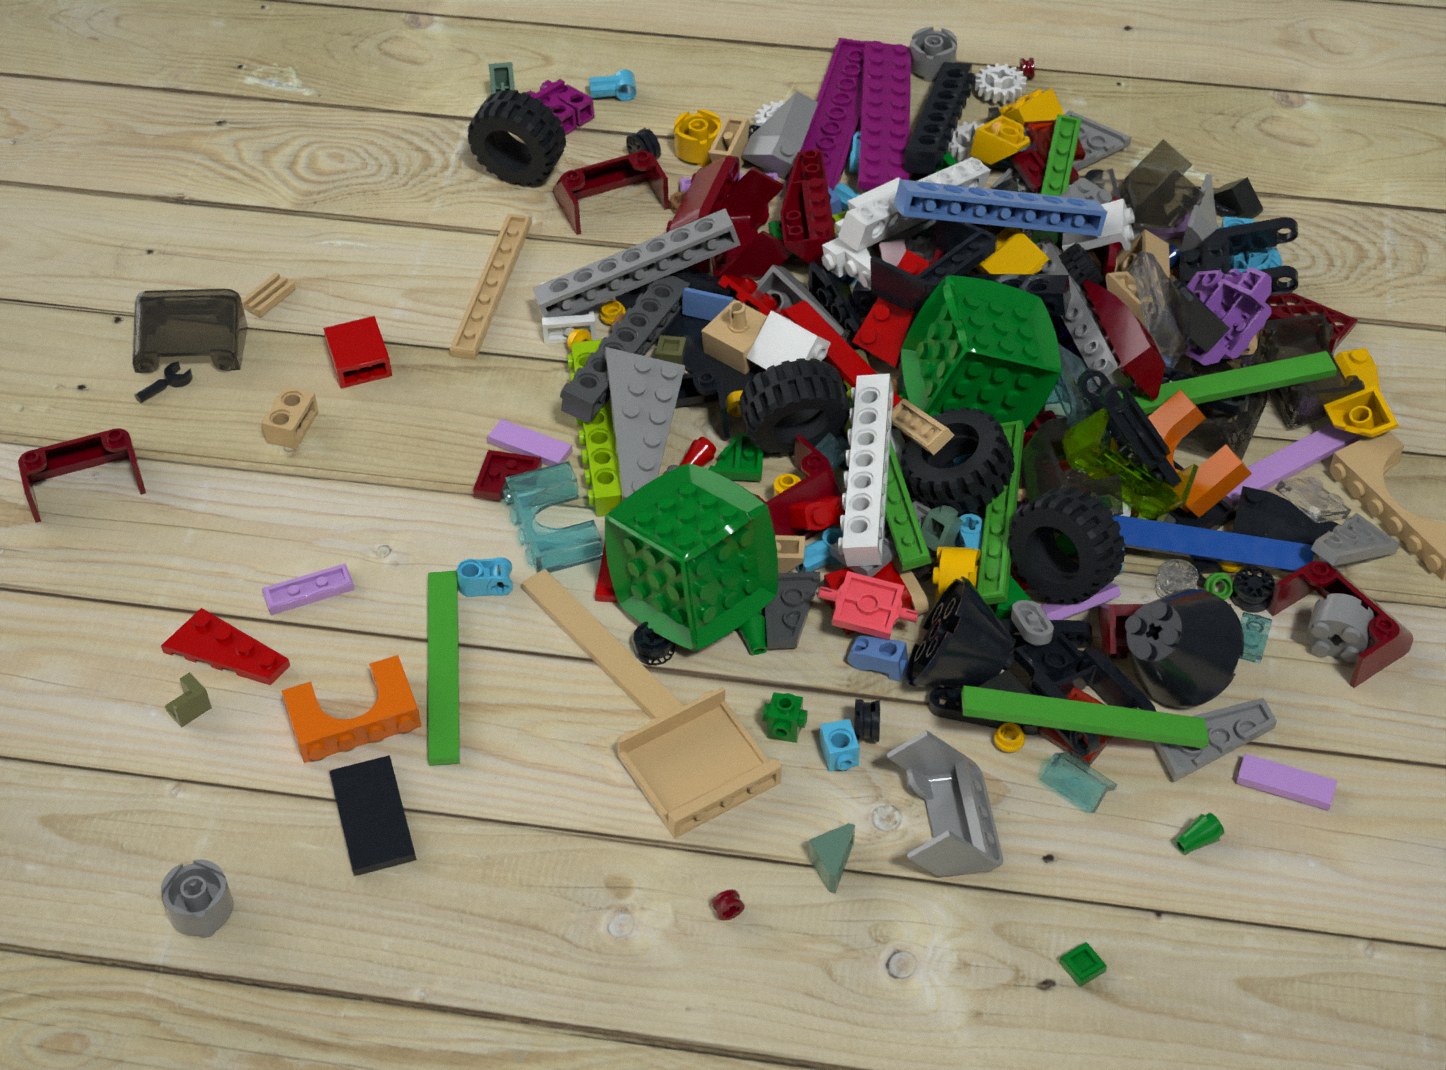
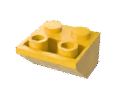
M1039 88L1030 94L1014 100L1015 103L1000 108L998 110L999 115L991 120L1003 115L1022 124L1025 129L1024 131L1032 134L1057 119L1058 114L1063 115L1065 113L1052 88L1045 91Z
M1005 227L996 235V251L976 266V269L982 274H1036L1042 269L1049 258L1021 230L1014 227Z

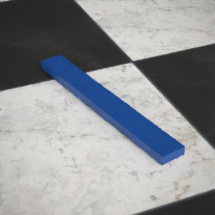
M1111 515L1114 521H1118L1121 527L1119 531L1120 536H1124L1125 540L1124 547L1289 573H1294L1308 563L1313 562L1314 552L1311 550L1313 545Z

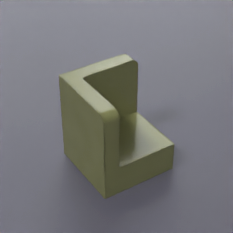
M660 335L655 353L656 359L683 365L686 337Z
M190 672L180 678L184 694L165 705L167 713L181 728L212 708L207 690Z

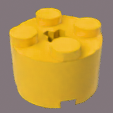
M697 110V113L690 115L688 111L679 115L674 122L676 157L687 162L696 163L701 167L709 165L711 158L708 152L722 126L719 116L708 110Z
M938 546L937 563L940 565L933 569V584L938 585L935 590V604L956 578L962 581L960 579L961 576L969 579L977 589L981 557L980 549Z

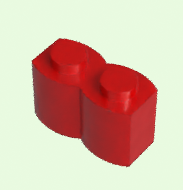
M823 496L815 501H799L788 507L790 528L796 530H822L830 525H840V517L845 515L842 496Z

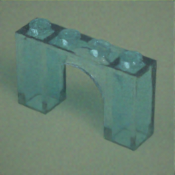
M570 461L505 477L506 489L502 490L506 506L511 505L512 507L510 509V516L513 525H519L520 529L517 530L520 544L521 546H527L525 554L528 565H534L537 573L543 569L552 573L602 559V539L594 520L563 528H550L535 521V517L542 510L579 499L578 482Z

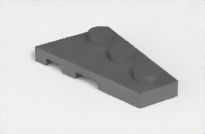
M820 572L778 573L777 596L764 607L767 649L797 648L820 582Z

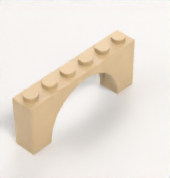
M1388 431L1372 438L1365 437L1334 452L1329 469L1334 479L1338 480L1350 491L1351 495L1357 498L1373 516H1376L1430 571L1434 572L1442 581L1445 580L1446 523L1428 520L1409 512L1393 499L1384 482V475L1387 471L1399 464L1404 444Z

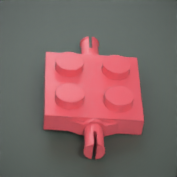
M847 571L844 583L838 590L821 586L818 598L835 602L832 625L890 640L893 626L898 622V619L916 623L919 611L902 607L901 599L904 585Z

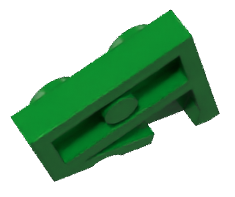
M737 432L731 439V444L720 453L719 461L715 466L711 465L708 470L730 480L762 481L764 449L761 450L750 441L748 433Z

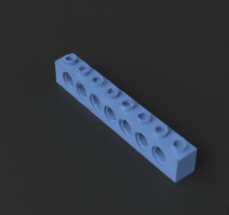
M899 179L894 205L900 214L906 217L1101 236L1107 216V211L1097 200Z

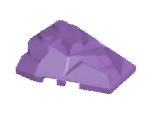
M1247 268L1246 273H1240L1237 269H1230V274H1223L1220 270L1200 271L1194 275L1186 287L1230 329L1208 353L1200 346L1195 350L1184 340L1187 335L1179 328L1173 303L1165 315L1173 330L1179 334L1178 340L1186 347L1185 353L1188 357L1205 366L1218 363L1221 359L1238 358L1248 348L1249 342L1264 327L1266 320L1271 315V307L1265 302L1271 294V276L1255 268Z

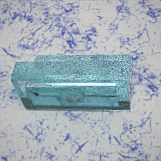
M1067 752L1054 753L1040 778L1041 781L1090 813L1096 812L1107 791H1113L1117 787L1115 782Z

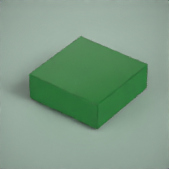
M1087 942L1061 956L1059 961L1060 965L1079 988L1105 973L1107 965Z

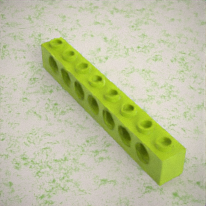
M602 339L571 343L572 354H567L569 370H574V372L570 373V381L573 380L577 369L585 366L589 355L599 349ZM610 399L590 424L576 418L577 427L583 426L582 430H578L580 446H586V449L581 450L583 466L589 465V469L584 470L586 486L592 485V489L587 490L589 506H595L596 517L607 515L611 508L616 507L622 502L619 462L616 452V437L614 435Z

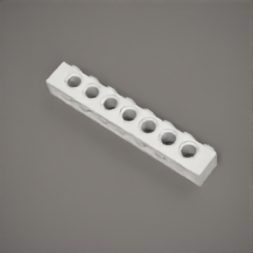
M971 157L918 181L984 188L991 170L983 165L979 159ZM897 190L847 211L838 238L858 252L928 219L902 216L894 205Z
M890 373L857 376L856 387L851 389L854 408H850L849 414L850 423L853 427L848 429V443L851 446V450H846V463L849 471L844 472L845 488H847V493L842 494V505L845 515L840 517L841 532L844 533L843 537H840L838 540L839 554L844 555L847 567L882 565L894 399Z

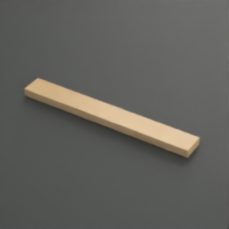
M507 214L450 347V356L476 360L531 228L532 217Z
M546 569L541 570L522 582V589L651 719L663 717L682 705Z

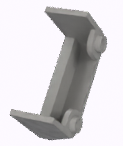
M927 730L887 753L888 759L907 770V785L910 791L926 800L934 839L908 852V859L939 877L988 872L1003 864V855L984 776L973 760Z

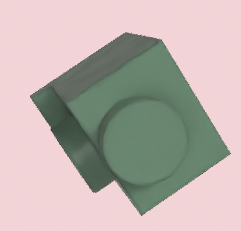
M944 505L928 511L921 528L926 546L937 552L938 546L955 547L956 544L954 542L963 523V520L957 517V510Z

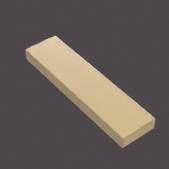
M902 399L893 408L892 426L932 455H935L955 436L946 426L906 399Z

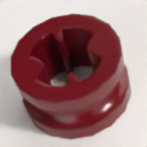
M1021 58L1019 69L1023 71V76L1034 79V59L1029 58V60Z
M736 890L723 891L712 900V906L717 910L716 915L720 920L733 919L743 912L744 903L739 900L740 895Z

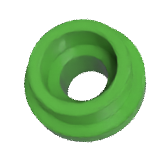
M1221 572L1209 575L1204 584L1205 591L1211 592L1224 600L1229 598L1234 588L1231 578ZM1216 582L1220 583L1218 592L1215 591Z

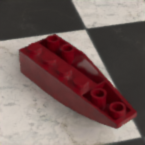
M810 149L804 152H797L780 216L784 247L806 262L811 263L814 261L818 264H823L822 257L824 253L822 245L836 239L822 149Z
M1086 280L1083 283L1087 291L1084 296L1092 306L1091 311L1099 320L1097 322L1099 327L1106 334L1104 336L1105 340L1113 348L1111 353L1119 362L1118 367L1126 378L1132 376L1134 379L1133 384L1142 395L1147 393L1154 401L1159 396L1166 363L1151 334L1127 305L1116 295L1102 286Z

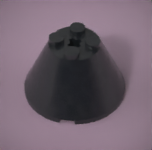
M964 576L960 578L962 581L956 578L946 588L922 627L927 632L921 645L914 644L905 673V681L911 686L963 688L965 685L978 687L999 675L1002 670L1009 669L1013 663L1014 655L1010 652L1016 643V638L1010 634L974 585Z
M1185 589L1173 592L1140 607L1125 622L1127 644L1136 678L1147 694L1166 705L1190 708L1211 701L1231 683L1236 675L1233 672L1239 657H1243L1244 634L1236 612L1224 599L1205 590Z

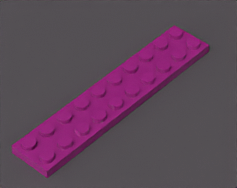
M845 38L838 39L816 100L818 104L800 150V152H804L810 149H822L827 185L832 191L841 181L853 145V137L857 133L861 120L865 41ZM791 173L786 184V191L791 177Z
M865 41L857 189L870 191L898 177L902 180H909V173L906 172V148L910 141L911 53L908 46L886 44L880 41Z

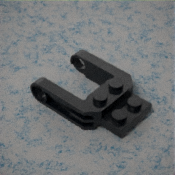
M1281 217L1218 228L1204 240L1203 248L1180 252L1179 281L1187 286L1194 275L1200 271L1220 270L1223 274H1230V269H1234V253L1276 247L1277 244L1291 242L1298 237V223L1292 218ZM1280 229L1291 230L1289 233H1280L1278 231ZM1278 266L1260 269V271L1271 276L1270 296L1290 293L1297 289L1298 271L1291 266ZM1287 277L1291 280L1288 282H1281L1278 279Z
M1097 369L1084 371L1079 376L1078 389L1119 446L1117 450L1126 462L1130 461L1136 469L1139 467L1144 469L1151 477L1154 476L1160 484L1165 482L1174 488L1182 482L1167 460L1166 456L1171 453L1169 447L1131 392L1121 384H1111L1106 375ZM1092 377H1099L1100 387L1096 391H1088L1086 386L1088 380ZM1117 391H1121V392H1122V394H1123V399L1121 398V396L1119 395V393H1118Z
M1060 630L1053 632L1052 640L1048 644L1033 646L1027 643L1015 648L1013 652L1014 660L1031 677L1027 689L1033 695L1069 700L1067 696L1085 689L1087 685H1091L1111 706L1133 709L1138 707L1140 710L1156 712L1153 703L1102 651L1088 647L1084 648V651L1078 650ZM1053 728L1080 756H1087L1098 751L1101 747L1102 742L1099 741L1097 734ZM1082 733H1083L1084 736L1086 737L1087 742H1088V745H1087L1086 742L1084 741L1083 736H1082Z

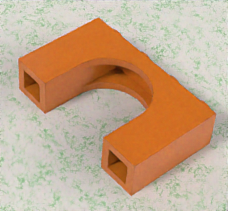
M1181 389L1148 416L1169 447L1171 453L1166 456L1167 460L1182 480L1174 488L1165 482L1162 484L1171 494L1177 493L1180 498L1176 502L1186 513L1192 511L1200 518L1252 474L1227 445H1224L1207 461L1194 469H1175L1173 456L1178 443L1206 419L1198 407Z
M398 655L369 664L378 698L368 712L356 718L337 719L324 713L318 704L311 682L281 690L304 763L320 760L338 752L349 751L354 747L377 742L386 737L422 727L419 710Z

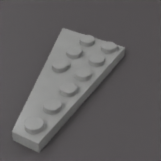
M1070 110L1065 114V116L1082 119L1073 160V167L1076 171L1131 144L1132 137ZM1055 124L1031 147L1035 149L1045 164L1048 161ZM1013 165L991 185L992 189L1015 176L1018 183V192L1033 193Z
M605 347V360L607 362V377L610 387V402L623 501L659 475L685 365Z

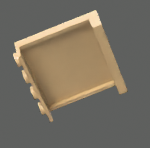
M724 687L715 691H708L699 699L689 704H682L673 712L663 717H656L647 725L635 731H628L621 738L617 739L618 757L674 838L781 783L782 766L776 758L769 761L725 701Z

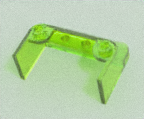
M1101 409L1065 432L1062 447L1067 463L1072 470L1082 474L1139 512L1142 517L1147 519L1158 518L1186 504L1198 466L1193 464L1178 472L1177 474L1182 482L1174 488L1165 482L1160 484L1148 473L1140 468L1136 469L1130 461L1126 462L1121 455L1100 442L1109 420V416L1104 409Z

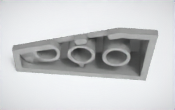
M797 91L750 136L741 157L771 173H777L779 177L785 179L794 166L797 152L801 150L818 102Z
M1206 174L1186 228L1180 252L1203 248L1204 240L1218 229L1212 175Z
M772 265L757 283L759 285L757 289L763 294L768 293L777 300L775 305L781 310L806 300L841 337L846 334V331L786 268ZM745 303V305L755 309L756 311L759 309L758 307H752L749 304Z

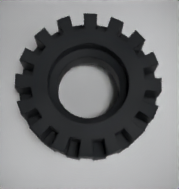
M1077 242L1059 255L1066 270L1069 271L1071 277L1075 279L1076 283L1085 292L1087 291L1083 283L1086 280L1097 285L1104 281V276L1096 266V263Z

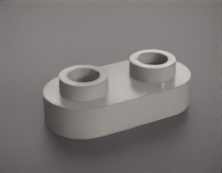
M1029 600L1015 602L1012 606L1011 619L1022 637L1033 646H1042L1051 642L1054 626L1041 606Z

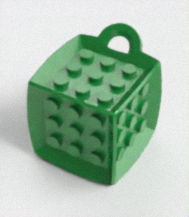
M946 276L919 311L901 349L903 377L909 402L929 416L936 413L938 415L945 413L944 410L948 409L959 410V407H967L970 411L975 408L984 411V413L991 414L999 423L1022 420L1026 430L1042 410L1062 373L1057 335L1042 299L1012 286L973 277Z
M687 463L645 484L605 515L607 563L619 605L640 623L648 622L647 628H652L653 632L678 645L694 651L706 647L742 626L777 596L778 554L768 506L753 493L720 474Z

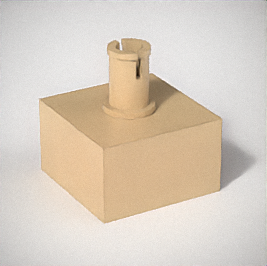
M1145 229L1131 241L1130 251L1125 252L1123 248L1117 254L1115 272L1128 271L1151 295L1155 291L1160 290L1165 295L1170 296L1172 292L1169 283V244Z
M734 299L701 330L704 353L746 374L756 365V363L747 359V356L768 316Z

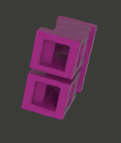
M562 79L554 83L549 80L543 82L540 86V91L537 93L531 90L526 92L535 99H541L546 107L549 106L553 110V114L561 120L560 126L564 127L565 135L576 130L577 126L581 127L595 118L593 98L570 85H565V81Z

